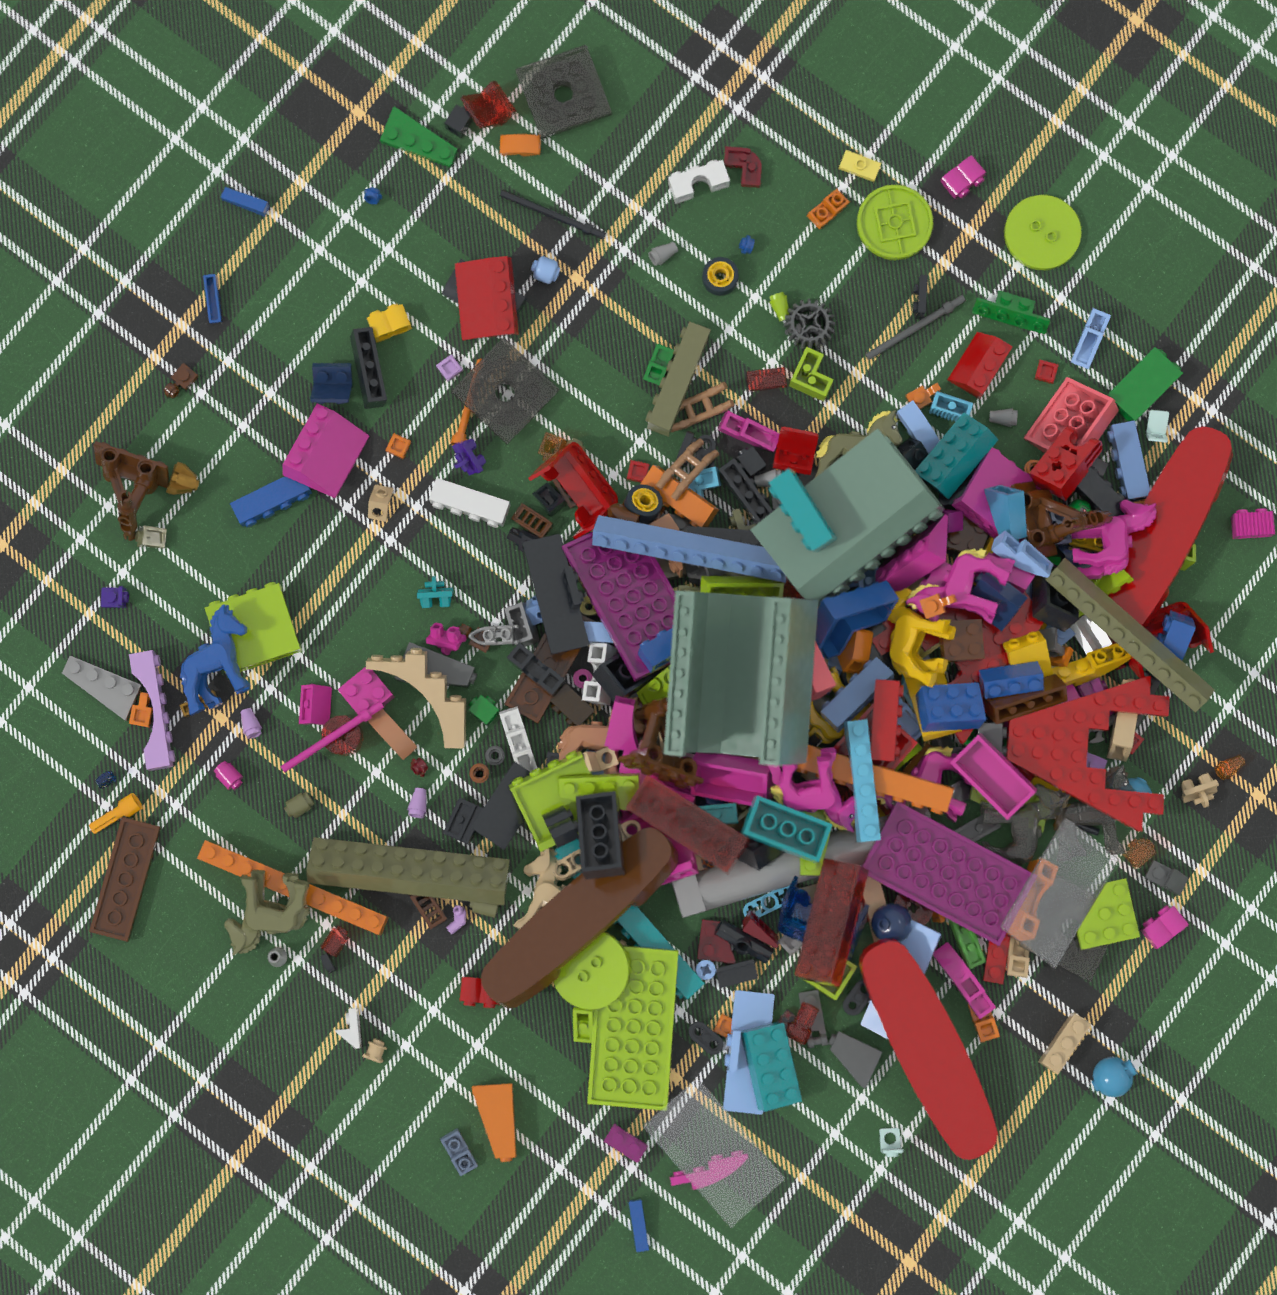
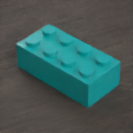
M963 413L915 471L925 484L949 499L999 439L986 426Z
M787 469L769 481L771 485L768 488L774 498L780 499L782 503L779 505L785 515L792 518L791 525L796 533H801L804 537L801 541L807 550L819 552L837 540L832 529L793 470Z
M757 795L753 798L740 835L807 861L818 863L833 824Z
M775 1022L741 1031L758 1110L765 1112L802 1102L784 1023Z

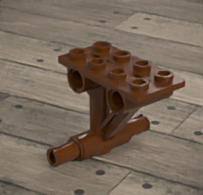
M95 441L96 464L102 466L104 479L111 482L118 503L120 529L124 532L125 540H127L128 536V541H132L135 539V530L138 526L136 514L145 495L154 493L158 485L165 488L168 487V466L161 461H153L143 455H135L125 449H118L105 442ZM121 478L134 482V488L131 493L129 491L127 493L124 490Z
M1034 481L1011 485V488L1024 491L1027 537L1029 543L1045 557L1058 555L1055 544L1060 543L1065 536L1082 530L1103 526L1104 523H1110L1113 520V516L1108 517V515L1112 514L1110 511L1093 510L1082 512L1052 500L1051 492L1048 489L1037 490ZM1048 511L1065 517L1062 523L1052 524Z
M668 698L652 700V702L644 704L642 708L636 709L634 712L636 720H648L643 740H640L638 749L632 750L628 755L619 757L618 762L623 763V766L626 768L641 770L640 773L644 775L657 776L658 780L662 782L670 781L675 783L674 786L681 789L702 784L704 779L696 776L697 764L692 758L683 759L682 756L665 755L661 747L656 743L660 732L665 746Z

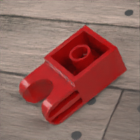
M1067 426L1030 472L1035 486L1041 489H1048L1051 494L1065 501L1089 472V467L1102 451V442L1096 438H1091L1084 445L1074 446L1078 435L1076 429L1071 426Z

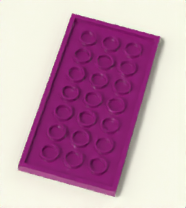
M593 532L562 545V549L573 570L577 572L583 589L634 681H637L652 674L638 655L640 644L648 639L650 641L655 639L656 635L664 629L668 631L673 628L675 592L655 557L592 545ZM668 662V663L665 664L664 666L660 667L659 669L655 670L654 672H656V671H658V670H660V669H662V668H664V667L670 665V662Z
M896 801L880 830L881 840L874 841L859 872L1000 946L1037 875Z

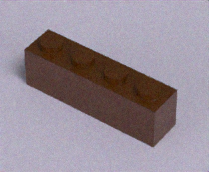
M1056 674L1044 677V690L989 699L984 698L985 713L997 725L1067 702V685Z

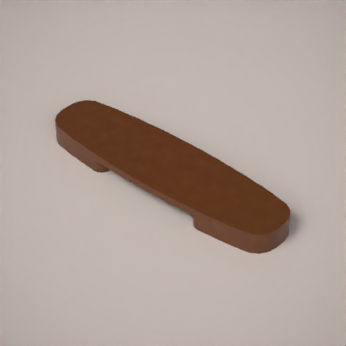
M644 828L623 841L625 875L585 880L581 873L527 921L484 967L481 974V983L488 996L502 1007L515 1008L557 980L560 975V968L596 940L631 906H641L675 870L679 859L676 847L658 829Z

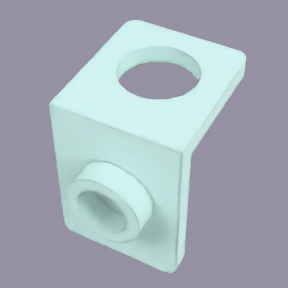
M1150 410L1146 429V436L1149 441L1168 442L1166 436L1169 418L1168 411Z
M880 1129L881 1153L886 1154V1157H897L898 1153H903L900 1143V1129ZM891 1132L896 1136V1141L893 1144L885 1142L884 1137L887 1133Z

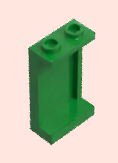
M1154 347L1107 396L1115 400L1119 408L1118 413L1125 420L1136 422L1183 372L1180 371L1181 368L1178 364L1171 362L1167 358L1163 350Z

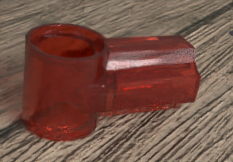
M803 1002L795 1020L791 1022L787 1029V1037L805 1045L810 1038L811 1027L819 1009Z

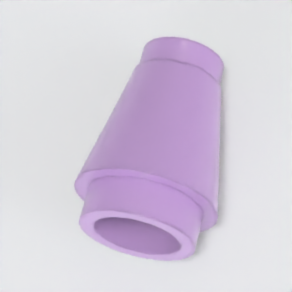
M252 709L242 710L240 713L243 734L248 739L260 736L262 734V727Z
M415 788L407 808L409 816L415 818L424 817V814H426L427 790Z

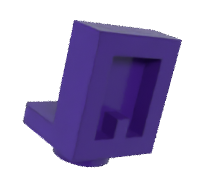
M125 587L102 588V608H126V603L129 602V592L126 591Z

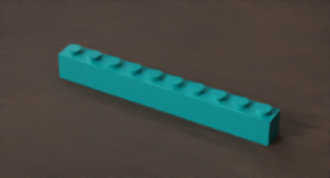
M576 839L555 850V858L559 861L580 849L579 840ZM577 856L574 861L576 864L581 865V858ZM582 871L572 877L574 879L577 878L582 873ZM631 906L613 923H618L623 928L620 930L627 939L631 938L636 943L633 945L635 947L675 950L638 907ZM679 955L676 995L680 999L688 1000L705 983Z

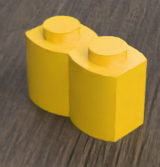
M392 304L387 310L382 312L380 310L374 311L367 317L369 326L373 329L376 342L386 340L412 329L403 304Z

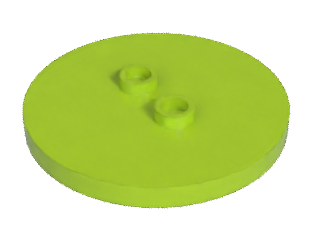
M887 185L874 190L862 202L857 215V231L862 243L873 254L888 260H902L917 254L927 244L933 229V214L928 202L920 193L903 185Z
M1049 195L1032 196L1019 202L1010 212L1004 229L1005 242L1009 252L1022 265L1035 270L1055 269L1069 261L1076 252L1081 240L1080 221L1075 211L1063 200Z
M604 931L576 957L560 968V975L554 981V985L559 994L576 1007L589 1010L606 1007L622 995L628 984L630 963L627 953L614 936Z

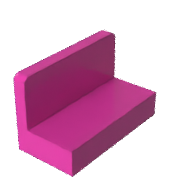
M315 684L301 685L299 724L324 726L330 724L331 687Z

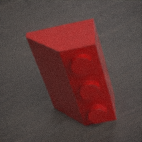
M977 332L947 380L980 400L1013 346L996 336Z

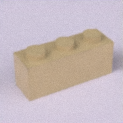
M1070 1013L1038 1062L1054 1074H1059L1092 1024L1076 1013Z

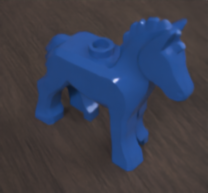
M223 604L219 610L215 611V615L210 620L211 627L209 629L212 633L213 642L199 646V650L188 656L181 666V684L187 697L189 714L191 716L205 710L198 694L203 698L209 709H214L223 704L221 698L216 697L208 688L207 678L210 673L224 669L236 694H243L251 689L250 683L240 674L236 649L231 635L243 636L247 633V627L233 616V610H229V605Z

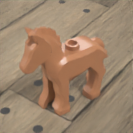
M637 697L633 699L635 700L634 712L636 709L641 708L638 705ZM634 717L635 732L642 734L645 731V726L642 721L636 720ZM592 721L591 725L568 727L560 736L561 741L557 743V749H562L559 752V761L566 758L565 755L572 751L579 752L584 748L599 751L607 748L604 745L609 723L608 726H603V722ZM606 752L605 763L609 764L612 761V755ZM617 765L604 770V774H620Z

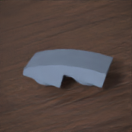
M458 1128L440 1138L460 1176L478 1167Z

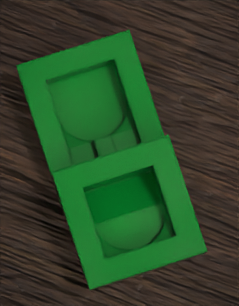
M657 344L643 380L660 386L662 378L666 376V369L669 361L673 358L674 350Z

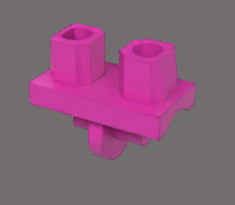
M437 622L430 627V635L426 638V643L441 648L443 655H449L451 651L458 650L461 643L466 641V635L460 634L459 627L452 626L447 631H444L443 625Z

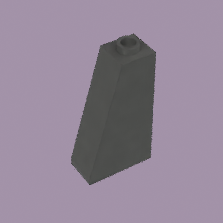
M409 642L405 654L411 648H421L422 651H427V674H430V672H442V675H447V686L469 688L470 684H474L477 677L475 667ZM395 676V679L397 681L406 682L405 680Z

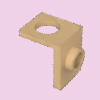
M381 485L374 486L369 499L368 518L387 521L388 504L394 488ZM379 508L383 511V514L376 515L373 509Z
M608 747L596 752L583 753L589 772H600L619 764L616 751L610 750ZM606 752L612 755V761L609 764L604 763L602 760L603 754Z

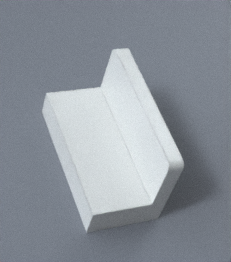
M1086 615L1079 618L1070 627L1075 632V637L1086 654L1113 644L1111 638Z

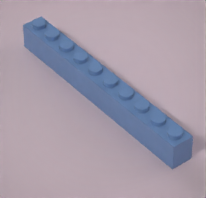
M600 515L593 529L592 545L786 582L787 576L766 549L761 546Z

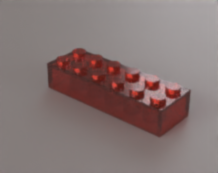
M649 775L645 777L626 807L628 812L653 828L658 829L661 833L728 876L750 843L747 837Z
M824 858L795 976L803 980L840 988L869 870L861 865Z

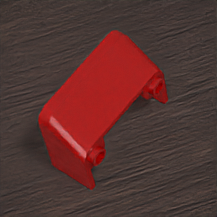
M571 442L542 463L528 478L530 481L540 475L547 481H552L556 478L578 506V509L575 511V520L581 528L573 536L574 539L593 530L598 516H607L608 508L618 503L615 491L582 447L576 442Z
M1176 602L1159 609L1153 620L1146 627V630L1156 638L1158 632H1162L1164 627L1162 626V621L1165 615H1169L1170 610L1193 618L1196 626L1188 647L1195 648L1202 644L1209 653L1214 652L1209 627L1186 602ZM1131 656V659L1127 661L1130 668L1139 679L1145 677L1144 667Z

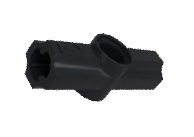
M722 919L715 929L714 934L734 945V950L739 954H749L765 964L773 954V948L744 932L743 928L739 929L726 920Z

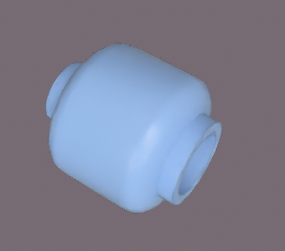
M541 256L538 261H533L531 271H534V279L550 284L552 281H556L560 267H558L557 261Z

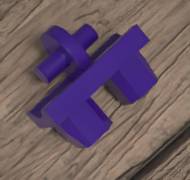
M473 439L452 445L456 453L454 456L457 460L453 464L455 469L461 467L464 472L467 471L468 475L483 471L482 466L486 463L483 455L478 454L475 456L472 452L476 448V443Z

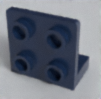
M313 363L314 384L310 401L318 404L348 403L353 385L351 363Z

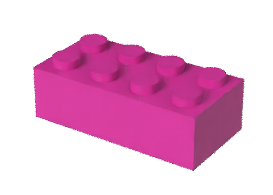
M981 733L950 762L1007 820L1038 790Z
M696 752L692 758L697 764L696 776L703 778L704 782L695 787L691 786V795L751 806L753 798L757 795L768 800L773 799L774 794L771 793V786H774L772 774L768 765L759 764L760 760L722 753Z

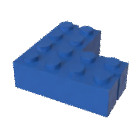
M887 580L880 583L874 582L864 588L858 587L848 593L842 592L832 598L826 597L820 602L817 612L816 643L826 659L840 655L854 632L886 622L892 612L891 610L894 609L899 600Z

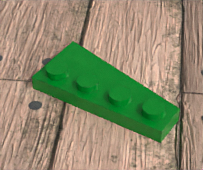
M393 106L380 142L451 168L458 152L457 148Z

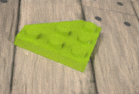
M1126 878L1107 882L1102 887L1101 892L1092 903L1082 923L1076 929L1081 950L1140 937Z

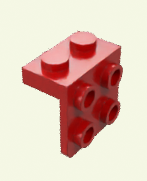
M781 427L773 468L781 470L791 469L796 473L811 475L819 435L811 431Z

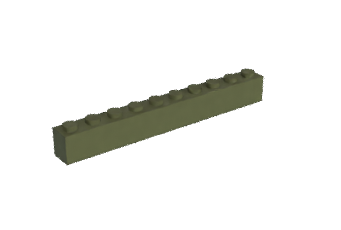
M1066 558L1045 579L1194 712L1198 711L1209 700L1215 690Z

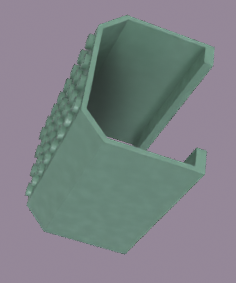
M877 428L805 486L810 497L837 537L836 541L819 552L807 550L801 541L804 537L801 533H796L791 525L792 518L785 515L780 506L754 526L751 532L798 592L806 600L818 601L819 607L820 602L824 598H832L842 592H847L850 589L849 585L851 583H858L866 576L864 574L866 571H873L881 565L880 560L893 556L897 552L895 549L899 545L905 546L912 540L911 536L913 534H920L927 529V523L931 520L935 522L944 515L942 512L945 509L889 437H884Z
M676 591L664 754L686 756V753L702 752L760 757L759 764L774 766L807 763L818 601Z

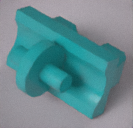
M432 576V582H425V588L432 587V589H418L417 599H420L422 608L432 607V598L439 597L440 607H449L451 605L453 587L437 588L444 587V581H437L436 576Z

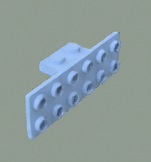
M912 920L910 921L911 932L901 943L906 947L925 975L941 934ZM870 1000L861 1025L887 1038L879 1016Z
M735 991L731 1034H727L726 1046H729V1054H725L724 1066H727L723 1110L763 1114V1111L758 1110L741 1031L772 1023L774 994Z

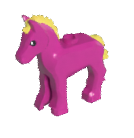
M975 548L964 550L955 560L951 571H946L943 579L946 582L944 587L936 584L920 585L916 587V590H912L906 605H910L913 610L918 609L924 614L919 600L938 593L941 599L955 594L957 602L944 607L966 609L970 612H975L992 625L999 603L971 595L974 574L979 572L990 573L997 578L999 584L1006 586L1015 560L996 558L992 555L985 556L986 550L982 548L977 551ZM939 615L928 618V620L936 622L939 619Z
M938 746L927 749L917 767L914 766L910 774L941 784L942 771L952 770L963 777L966 784L972 785L950 764L958 754H951L953 748L948 746L945 748ZM885 794L884 797L876 795V799L881 800V804H886L887 807L892 809L896 802L892 800L893 796ZM951 797L948 811H943V813L949 820L955 823L957 815L961 816L963 814L966 803Z
M835 748L821 749V756L817 757L819 779L795 784L791 779L793 772L797 769V764L784 765L782 770L780 766L768 765L772 774V781L775 786H771V793L775 795L773 798L779 804L799 812L813 813L819 809H824L823 813L826 820L833 824L832 826L838 827L839 830L844 829L854 832V796L842 802L833 781L832 764L836 757Z

